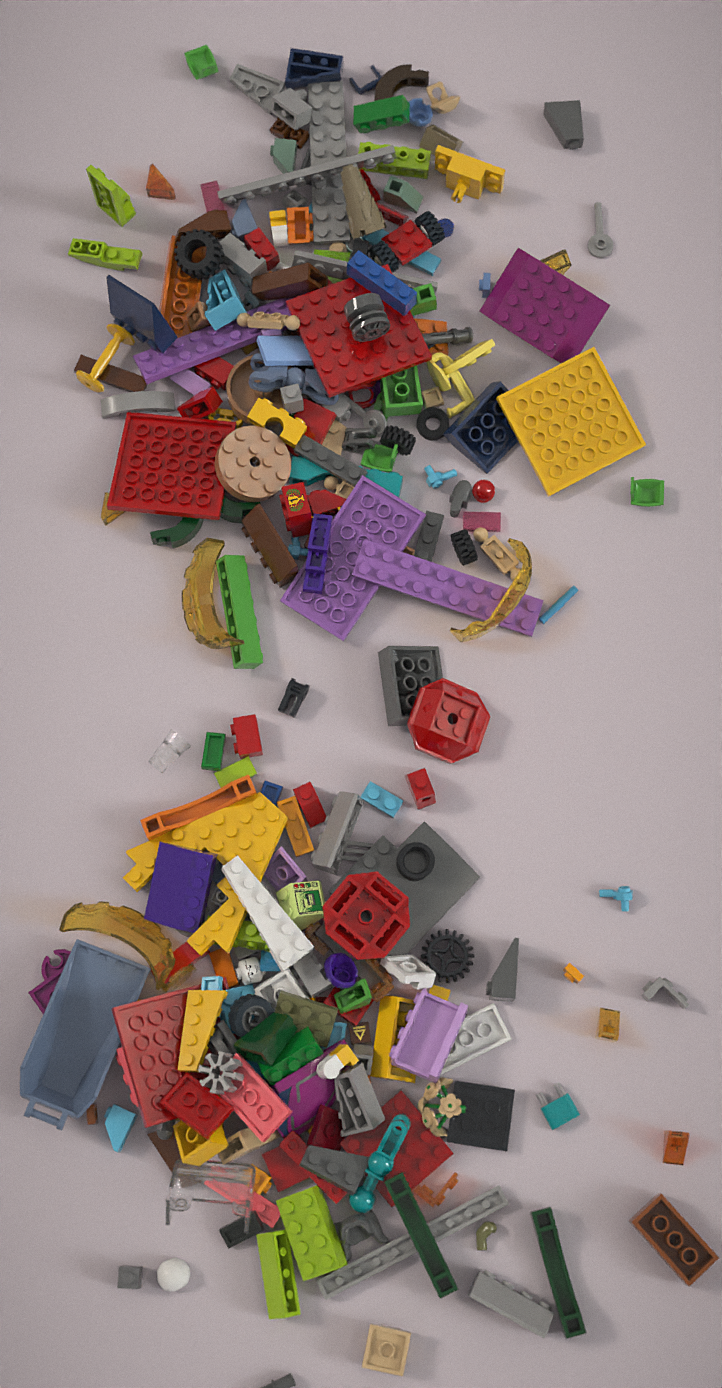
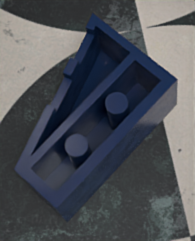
M291 48L285 77L286 89L308 87V84L341 81L344 68L343 56Z

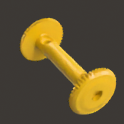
M108 324L106 326L107 331L114 338L110 340L100 355L91 373L76 372L77 379L84 386L95 392H103L105 390L97 378L101 376L119 348V344L122 342L126 345H134L135 343L134 337L119 325Z

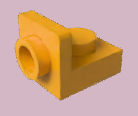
M251 1164L241 1179L242 1183L254 1190L258 1195H261L262 1192L266 1194L273 1184L270 1182L272 1177L254 1164Z

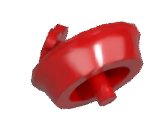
M479 480L474 484L472 494L477 501L485 503L494 497L495 487L488 480Z

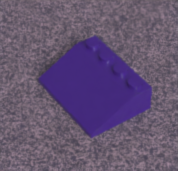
M160 842L144 919L174 929L195 933L204 922L217 854Z

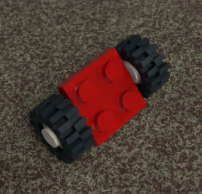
M426 211L415 218V223L410 219L381 238L382 241L369 248L370 257L380 266L388 264L391 272H395L399 269L397 261L404 266L444 240V230L438 219L434 217V214Z

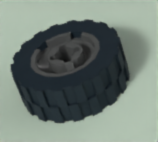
M247 994L234 1001L228 1014V1022L231 1030L242 1038L273 1014L274 1008L266 999L256 994Z

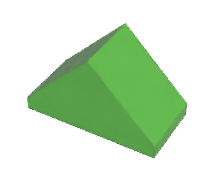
M362 979L352 987L345 988L334 994L340 1014L369 1005L372 999L366 979Z

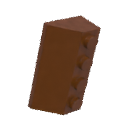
M258 504L242 520L243 527L241 530L246 538L249 537L252 543L250 545L253 551L260 554L261 558L259 560L264 569H269V577L273 584L277 583L279 588L294 580L298 574V566L264 509Z

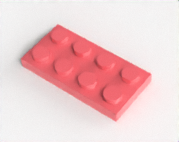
M236 1053L232 1058L240 1060L243 1065L233 1070V1073L244 1074L243 1081H238L232 1078L231 1081L238 1089L234 1093L223 1091L224 1095H219L234 1106V1112L261 1142H265L287 1119L292 1110L239 1053Z

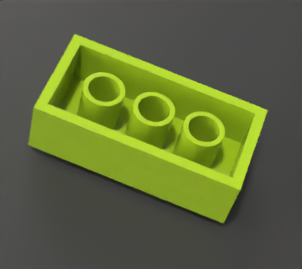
M318 1185L276 1200L303 1281L334 1271L348 1264L323 1191Z

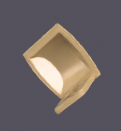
M441 81L426 88L432 104L431 109L439 114L452 111L459 103L460 96L448 97ZM436 87L441 90V100L439 101L432 95V91Z

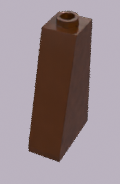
M308 262L253 277L252 294L262 301L295 298L328 286V276Z

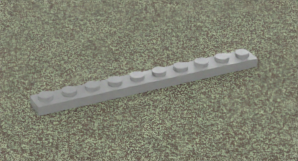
M500 1185L427 1222V1225L435 1241L438 1242L509 1203ZM406 1233L316 1281L325 1300L417 1253V1250L409 1233Z

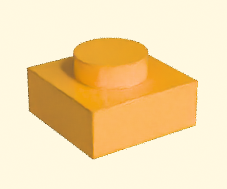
M571 963L563 969L565 978L571 983L575 981L578 984L584 977Z

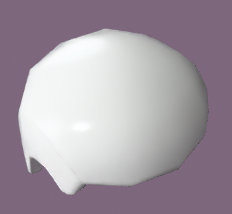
M171 1258L160 1264L157 1271V1282L162 1289L169 1292L181 1289L188 1283L190 1278L189 1266L184 1260L179 1258Z

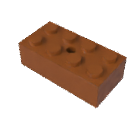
M657 1193L629 1220L630 1224L688 1287L719 1259L716 1253L662 1193ZM671 1235H674L676 1237V1241L674 1243L669 1242V1237Z

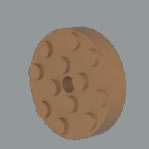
M253 355L242 359L233 367L226 385L227 399L231 410L239 419L250 425L253 424L247 421V416L258 398L262 400L265 398L273 403L272 406L275 408L284 409L280 389L267 393L264 392L263 395V392L250 388L248 381L250 375L254 372L251 368V358ZM271 421L267 423L265 427L274 426L280 423L276 421Z
M244 426L232 431L220 444L215 456V470L220 483L231 495L247 502H262L275 496L288 481L291 473V457L284 442L272 431L259 426ZM257 460L255 463L256 467H253L250 462L254 463Z

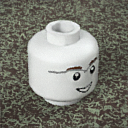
M256 957L240 960L238 968L235 969L237 979L241 980L244 985L261 982L263 976H265V971H260L261 960H258Z

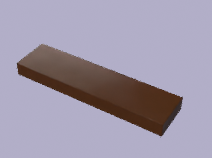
M81 354L74 372L83 371L90 374L97 360ZM110 364L107 365L101 376L97 378L99 382L128 392L145 391L147 387L143 376Z

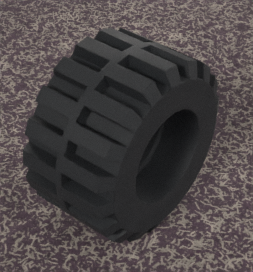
M193 229V233L187 231L185 237L183 235L180 237L181 241L176 243L178 248L174 249V253L177 256L174 257L178 262L177 265L193 279L202 280L203 277L209 279V275L214 276L216 270L220 271L221 267L219 265L224 262L221 258L224 257V252L222 251V245L213 235L202 229L200 231ZM199 247H207L205 258L198 263H192L194 251Z

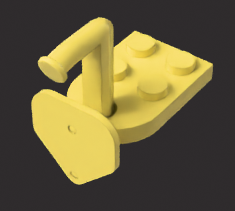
M493 339L478 343L454 360L443 353L437 352L432 355V360L427 361L429 374L435 385L439 386L440 391L443 392L451 389L450 382L448 381L449 378L462 399V402L455 407L446 409L448 418L451 419L453 416L461 413L474 402V396L458 369L465 366L468 367L477 361L476 358L484 357L491 353V348L495 346ZM439 360L441 361V363H442V365H443L442 368H440V367L436 364L437 361H439Z

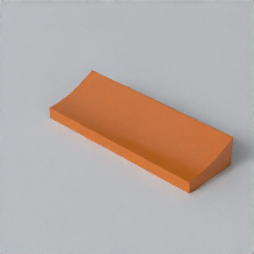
M172 235L168 246L159 311L176 336L180 338L193 333L191 332L186 315L199 302L202 280L191 278L177 265L178 262L174 257L177 255L174 253V249H177L178 246H176L177 242H175L176 236ZM199 247L194 251L192 263H198L205 258L207 247Z

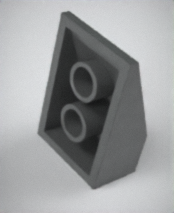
M514 938L491 980L486 984V995H490L489 1000L513 1002L516 999L519 938Z

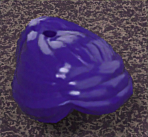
M345 953L332 954L324 962L325 975L333 986L343 989L355 985L358 969L348 955Z

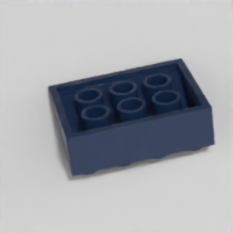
M108 275L106 277L110 313L114 318L113 322L123 327L132 336L135 335L140 342H146L152 350L155 351L157 349L164 353L178 337L156 305L111 275Z
M501 381L492 382L443 433L458 451L486 474L518 442L496 399L497 396L509 391Z

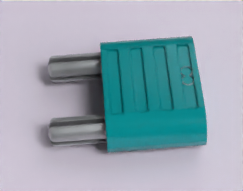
M557 1082V1085L556 1083L553 1085L560 1097L548 1104L542 1092L536 1094L542 1106L540 1109L552 1130L580 1115L569 1093H565L560 1082Z

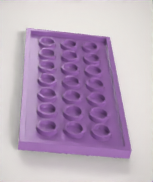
M362 475L332 521L322 594L303 592L306 573L305 562L280 599V602L344 642L380 587V585L352 576L363 540L366 539L403 552L425 519L426 514Z

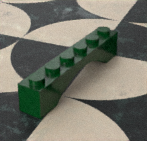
M403 1172L384 1181L439 1298L441 1299L457 1291L458 1287Z
M548 1206L530 1211L564 1337L568 1339L586 1334L582 1315L565 1263L552 1209Z

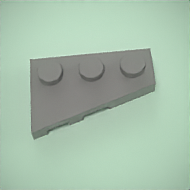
M239 64L236 65L230 76V82L267 113L272 114V97L283 92L285 82Z

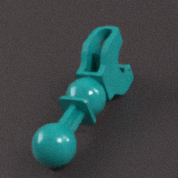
M397 1114L393 1118L377 1151L369 1156L368 1167L365 1170L368 1176L363 1185L358 1186L355 1194H350L349 1203L356 1212L366 1213L373 1208L375 1204L373 1191L378 1181H384L386 1175L392 1171L394 1166L393 1160L410 1128L411 1121L408 1116Z

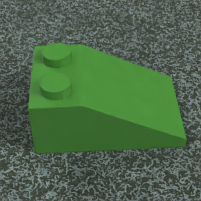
M417 365L380 379L381 400L385 417L421 413L423 401Z

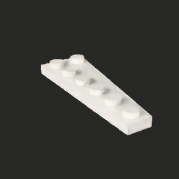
M236 856L222 867V872L234 892L238 895L241 904L249 913L251 921L259 930L261 938L266 942L271 955L282 973L313 950L314 946L239 856Z

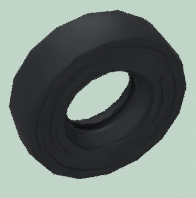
M429 407L418 415L416 421L417 430L427 440H439L444 437L443 433L449 428V418L442 409ZM430 418H436L439 420L440 426L436 430H430L426 426V421Z

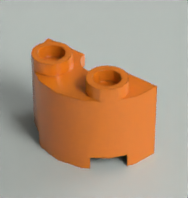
M309 207L287 208L288 244L314 242L313 231H310V224H313V213H309Z

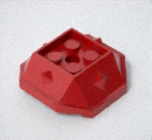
M442 678L419 689L407 725L414 741L415 750L452 764L479 752L491 716L477 692ZM448 715L452 716L453 724L448 722Z
M377 871L348 875L322 906L325 934L356 960L385 958L410 927L408 897ZM362 912L370 914L371 920L369 922H364L361 919Z

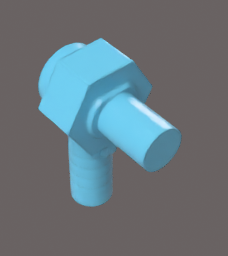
M431 465L424 468L428 475L426 482L433 489L440 487L443 484L442 481L457 476L455 469L446 473H435Z
M291 537L292 544H289L288 551L293 559L298 560L300 555L307 556L308 549L300 547L299 537Z
M620 886L618 890L600 889L599 896L613 897L621 901V911H629V900L633 899V890H630L629 886Z

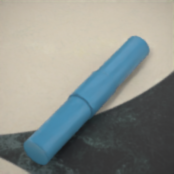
M573 585L539 618V621L545 624L578 592V589Z

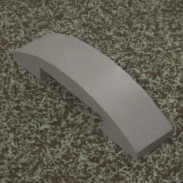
M139 391L101 399L102 418L121 416L120 413L156 410L157 413L175 411L173 392Z

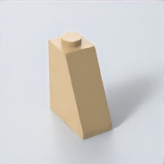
M248 1127L227 1138L228 1147L219 1152L218 1155L224 1165L271 1143L281 1136L276 1129L265 1142H261Z

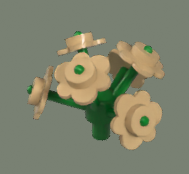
M439 1078L437 1083H429L425 1088L422 1099H419L418 1110L422 1113L424 1125L430 1128V1131L438 1137H447L448 1135L446 1133L447 1130L442 1127L447 1118H452L453 1115L458 1116L466 1111V1106L461 1105V1101L456 1099L454 1094L447 1093L446 1089L453 1083L451 1078ZM437 1096L440 1098L441 1105L428 1102L431 1098L433 1099ZM429 1108L439 1109L440 1113L435 1114ZM443 1116V1118L441 1119V1121H440L439 1124H438L437 1118H440V1117Z

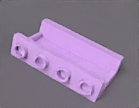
M423 988L421 993L417 992L413 1002L416 1005L413 1010H409L405 1020L408 1021L405 1028L401 1027L397 1037L400 1040L397 1046L393 1045L389 1056L392 1057V1065L437 1083L468 1012V1005L460 1003L458 1006L429 994L427 988Z

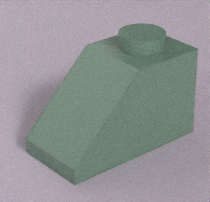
M275 138L274 145H271L270 156H273L274 164L283 174L294 171L297 153L296 140Z

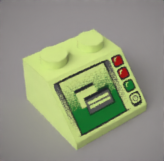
M320 881L290 883L276 892L280 907L301 931L323 918L322 906L325 904V899Z

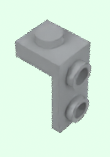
M659 977L653 983L649 981L642 988L645 992L641 996L646 1001L650 1000L662 988L683 1009L689 1006L687 1003L688 999L681 992H675L672 989V983L665 977L663 979Z

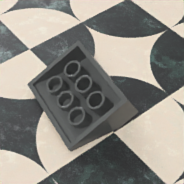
M387 646L378 652L388 726H408L407 722L419 689L443 678L438 646Z

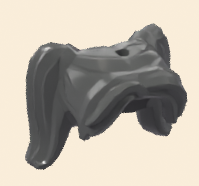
M371 1210L366 1213L352 1215L342 1222L334 1223L347 1262L352 1258L350 1247L366 1240L371 1235L379 1243L385 1244L389 1241L383 1234L376 1215Z

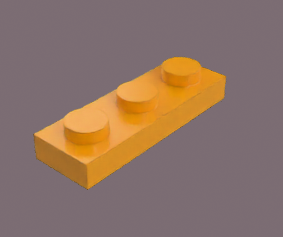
M292 796L278 801L279 809L288 818L285 827L296 858L313 852L314 847L296 797Z

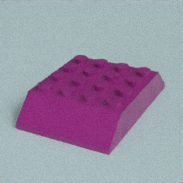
M517 248L479 312L554 360L563 363L582 352L611 305L527 252Z

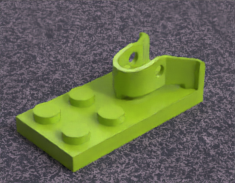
M93 165L88 166L86 171L97 206L123 227L136 215L130 196L114 180L107 179L100 168L96 169Z

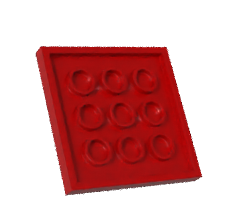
M401 1090L381 1107L385 1117L383 1122L372 1130L347 1136L340 1145L347 1153L369 1157L373 1152L377 1151L393 1118L397 1114L408 1116L411 1121L410 1128L393 1160V1169L386 1175L384 1181L403 1172L412 1191L454 1153L441 1137L434 1135L430 1128L424 1125L421 1113ZM379 1180L375 1188L391 1207L395 1206L384 1181Z

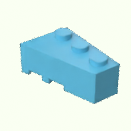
M225 269L209 278L207 291L209 299L206 300L208 308L205 311V316L216 331L237 319L241 313L247 312L233 281Z

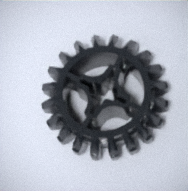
M449 929L445 930V935L443 936L441 930L437 932L438 938L431 934L430 937L433 941L425 940L429 947L422 946V950L427 952V954H421V958L427 959L423 963L429 965V968L436 975H439L438 982H441L443 977H446L447 984L450 982L449 977H452L453 981L457 982L456 975L463 979L465 976L462 971L470 972L466 965L473 966V962L468 960L474 958V954H468L469 951L473 950V947L469 946L466 948L465 945L469 943V939L462 942L461 940L464 935L460 934L458 938L455 937L457 934L456 930L453 931L452 936L449 935ZM445 940L449 941L445 949H433L437 943ZM454 943L461 947L464 958L454 953ZM449 947H451L450 956L453 955V959L449 958L444 966L445 960L442 954H446ZM431 954L441 960L440 970L432 963ZM450 963L462 964L457 970L446 972L447 966Z

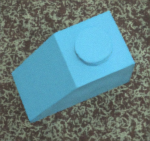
M116 1104L108 1107L104 1118H106L105 1126L113 1150L121 1152L138 1114Z

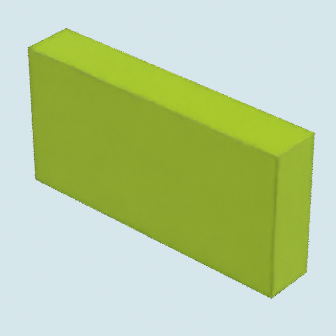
M249 756L214 773L221 788L248 774L250 778L257 775Z

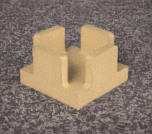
M370 1324L362 1368L403 1376L411 1332L382 1324Z

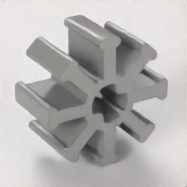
M221 1051L218 1052L219 1056L214 1054L205 1056L211 1068L203 1065L199 1066L198 1072L209 1074L207 1078L200 1080L201 1085L212 1088L210 1092L224 1095L223 1091L234 1093L238 1088L234 1086L231 1079L243 1081L244 1074L233 1073V1070L242 1066V1062L231 1058L232 1054Z

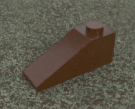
M215 209L208 211L179 228L175 242H180V237L182 235L185 237L187 231L193 233V229L198 231L202 229L209 232L216 239H223L231 231L227 210Z

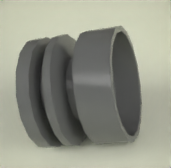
M367 293L359 295L348 301L344 306L343 311L350 324V330L355 341L367 342L387 333L390 329L391 324L386 312H384V305L379 294Z

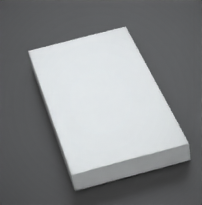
M494 1003L465 1017L440 1075L512 1040Z

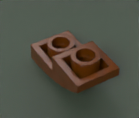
M280 118L269 129L270 133L279 139L296 140L298 149H301L310 137L308 131L300 128L294 130Z

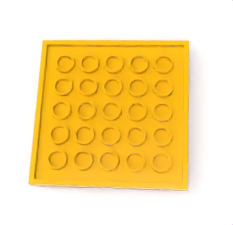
M595 347L496 397L548 497L646 446Z

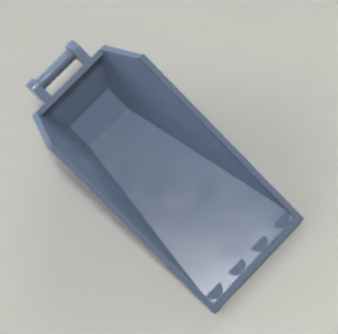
M76 939L20 1067V1096L29 1100L24 1113L25 1117L30 1118L31 1116L54 1125L56 1129L62 1131L68 1116L79 1119L97 1099L117 1051L116 1049H118L120 1044L112 1008L138 1001L151 968ZM39 1104L62 1113L59 1119L34 1109V1106Z

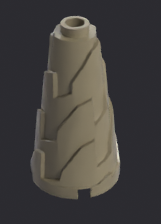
M353 164L342 167L343 171L340 172L343 183L342 189L347 205L345 207L352 239L387 228L382 213L378 210L374 197L371 196L357 166L353 167Z

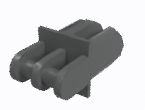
M467 480L459 481L450 495L451 517H458L462 507L467 509V504L472 495V486Z

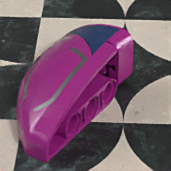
M344 1038L324 1049L322 1055L273 1086L269 1084L270 1088L292 1110V1113L277 1128L284 1139L291 1131H295L300 1135L311 1128L320 1104L331 1108L337 1099L334 1079L321 1078L317 1074V1066L338 1045L347 1044Z

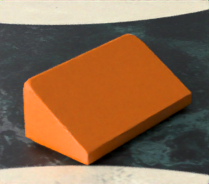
M222 948L209 953L216 976L226 977L229 988L240 985L230 953L228 954Z

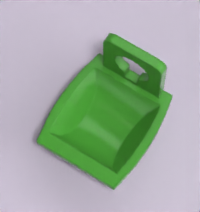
M207 44L184 53L188 67L196 80L218 72L215 58Z
M375 444L373 449L364 451L360 465L383 472H392L398 453V444H395L394 449Z
M631 477V505L645 507L664 505V480H634V477Z

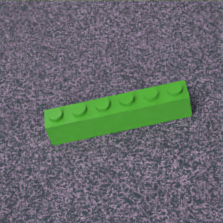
M224 555L216 561L233 666L234 669H254L263 664V654L260 648V636L256 625L257 619L254 613V601L251 596L247 563L244 555Z

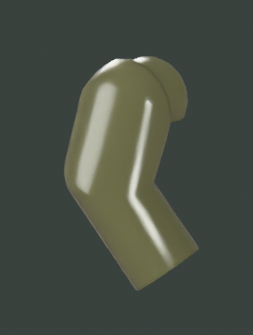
M484 1222L477 1229V1250H487L486 1238L497 1230L494 1222Z

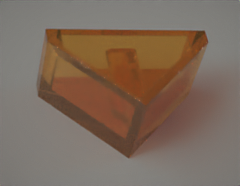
M151 164L146 185L148 197L174 200L176 196L173 187L155 165Z
M664 1131L663 1163L684 1164L689 1133Z

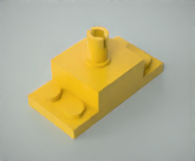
M437 146L435 151V170L441 174H446V188L454 190L451 196L452 201L455 202L458 198L457 203H461L464 194L479 200L484 188L490 192L501 194L504 186L505 169L446 147Z

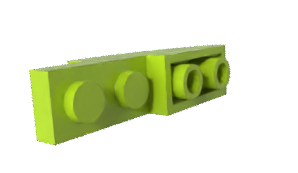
M77 238L72 239L68 251L69 256L78 260L119 271H124L125 268L138 270L143 255L141 250L107 246L105 242Z

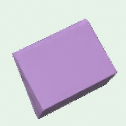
M282 847L271 857L264 876L276 891L290 883L308 881L305 874Z

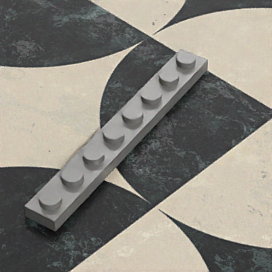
M295 250L292 267L309 262L328 277L341 280L350 278L346 274L347 261ZM392 272L395 277L406 285H410L412 289L431 283L436 294L438 282Z

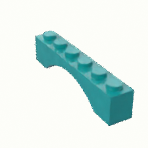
M300 455L292 457L291 473L289 476L290 484L304 482V486L308 487L316 482L325 480L327 476H334ZM375 468L370 470L364 469L367 471L366 478L400 498L403 483L402 475L396 472H381Z

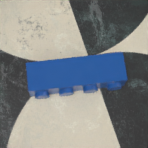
M358 250L347 262L346 274L370 292L379 294L381 300L403 316L416 304L417 292L361 251Z

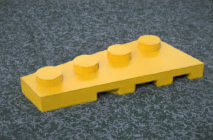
M188 990L178 1071L198 1072L199 1066L203 1064L208 1050L207 1044L210 1036H213L215 1031L214 1025L217 1017H220L223 1000L227 997V991Z

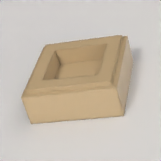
M439 386L421 391L426 409L444 405Z

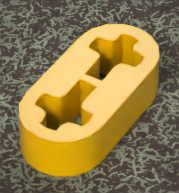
M218 408L214 413L208 415L209 420H214L216 414H219L220 418L217 420L231 422L234 417H237L232 410ZM237 417L238 421H236L238 429L243 425V421Z

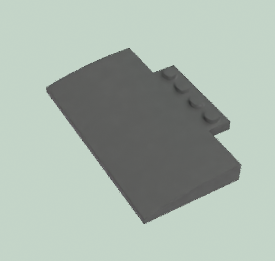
M424 821L398 848L385 836H382L328 892L332 895L348 875L379 872L408 897L410 927L387 956L407 955L480 879V876ZM412 842H421L427 845L433 851L435 857V866L432 872L426 878L419 881H410L404 878L396 866L399 851ZM412 850L406 854L404 864L410 872L419 873L426 868L427 858L423 852ZM368 912L361 913V919L364 922L371 920ZM324 924L315 932V936L332 953H345L354 961L358 969V978L360 980L366 979L367 985L371 990L389 973L380 964L381 958L356 960L325 934Z

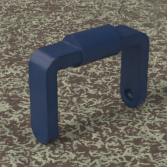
M374 65L371 66V70L378 79L369 82L364 87L359 88L352 77L349 78L350 83L358 94L374 89L382 77Z

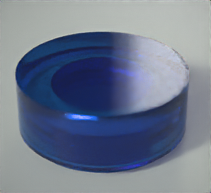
M447 218L440 219L438 222H440L444 230L445 238L450 237L454 232L453 222Z

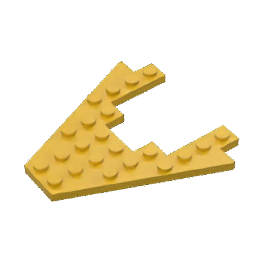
M259 792L127 850L125 853L136 865L123 879L138 893L152 879L159 843L165 842L217 854V860L223 866L236 856H239L261 882L288 818ZM226 877L216 886L229 899L186 940L201 956L215 942L229 954L247 914L246 908L241 904L238 895L234 892Z

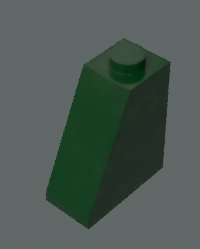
M274 1012L236 1041L233 1047L245 1060L271 1066L297 1031V1027L290 1015Z

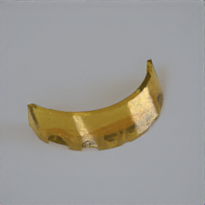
M206 538L194 548L192 552L194 553L193 559L184 573L186 584L185 589L182 590V609L187 628L190 632H193L198 643L211 649H222L245 644L244 640L236 639L229 635L218 620L213 600V581L216 561L219 559L225 542L223 540Z
M511 538L507 541L516 551V557L523 565L490 618L483 622H472L463 630L452 627L449 630L460 642L479 638L498 627L509 617L523 598L532 575L531 555L523 542Z
M104 901L83 905L81 902L74 904L63 916L59 928L61 932L76 930L99 932L115 937L134 948L151 967L155 977L156 990L158 991L175 965L170 939L165 938L161 933V928L155 922L145 920L140 912L123 905L119 908L111 906L109 902Z

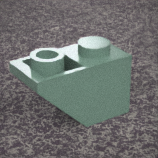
M390 175L383 190L384 202L417 213L423 196L407 181Z

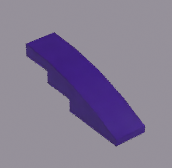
M315 513L313 515L303 592L322 594L333 519L331 515Z

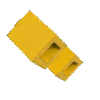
M258 398L247 416V421L263 428L271 421L280 423L283 431L279 438L285 444L295 449L306 432L307 426L305 422L297 417L295 419L289 416V412L283 408H275L272 406L273 403L265 398L263 400Z

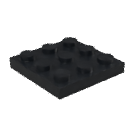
M455 1081L453 1094L456 1099L461 1101V1105L466 1106V1111L458 1116L453 1115L449 1119L447 1142L507 1151L515 1089Z

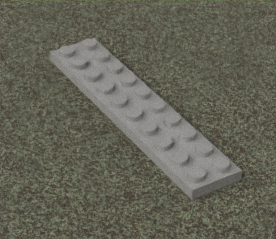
M343 81L308 84V103L312 107L309 123L311 166L345 158ZM341 176L337 178L325 177L324 181L317 183L311 181L314 245H329L337 242L343 244L350 243L349 219L345 207L347 205L342 189Z
M391 145L220 190L217 193L219 199L224 204L227 203L228 206L238 203L237 200L246 199V201L255 199L254 196L260 194L268 196L272 194V191L279 190V192L289 190L291 186L307 185L306 182L313 181L317 183L324 181L325 177H340V172L343 171L342 167L353 164V167L357 166L358 170L363 167L371 169L376 167L378 163L390 164L394 162L393 159H397L394 146Z

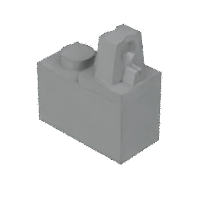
M288 88L272 97L271 112L294 130L310 123L312 107L306 103L308 92L304 89L294 91Z

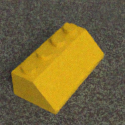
M380 996L370 1077L415 1083L416 1075L392 1065V1057L389 1056L393 1045L397 1046L400 1040L397 1037L401 1027L405 1028L408 1021L405 1020L409 1010H413L416 1005L413 1003L414 1000L397 996Z

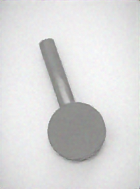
M600 202L594 203L596 234L589 239L588 250L596 258H605L613 250V241L608 235L603 234L602 207Z
M343 393L339 394L341 398L351 404V409L363 418L365 428H373L378 433L377 435L384 432L387 421L380 411L376 409L366 411Z

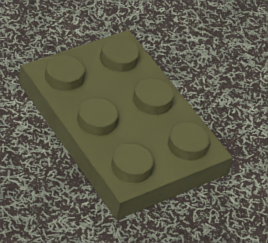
M281 990L274 1012L286 1013L293 1018V1022L297 1027L295 1034L308 1026L319 1045L327 1048L339 1008Z

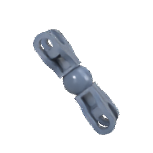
M256 353L251 358V368L254 372L250 375L248 384L253 390L267 393L280 389L284 385L298 384L299 388L302 389L301 394L310 396L317 403L334 405L339 399V394L330 398L325 395L327 393L316 369H306L304 373L303 370L297 367L287 370L288 366H265L261 353Z

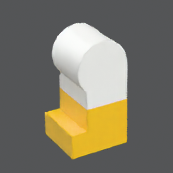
M285 210L269 211L274 247L288 246Z
M340 1044L318 1064L317 1074L323 1079H334L339 1075L340 1070L344 1066H353L359 1060L348 1044Z

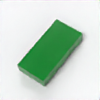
M206 733L201 764L202 770L221 771L226 734Z

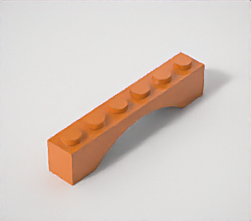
M248 774L200 799L173 809L158 812L140 821L150 841L255 795L257 792Z

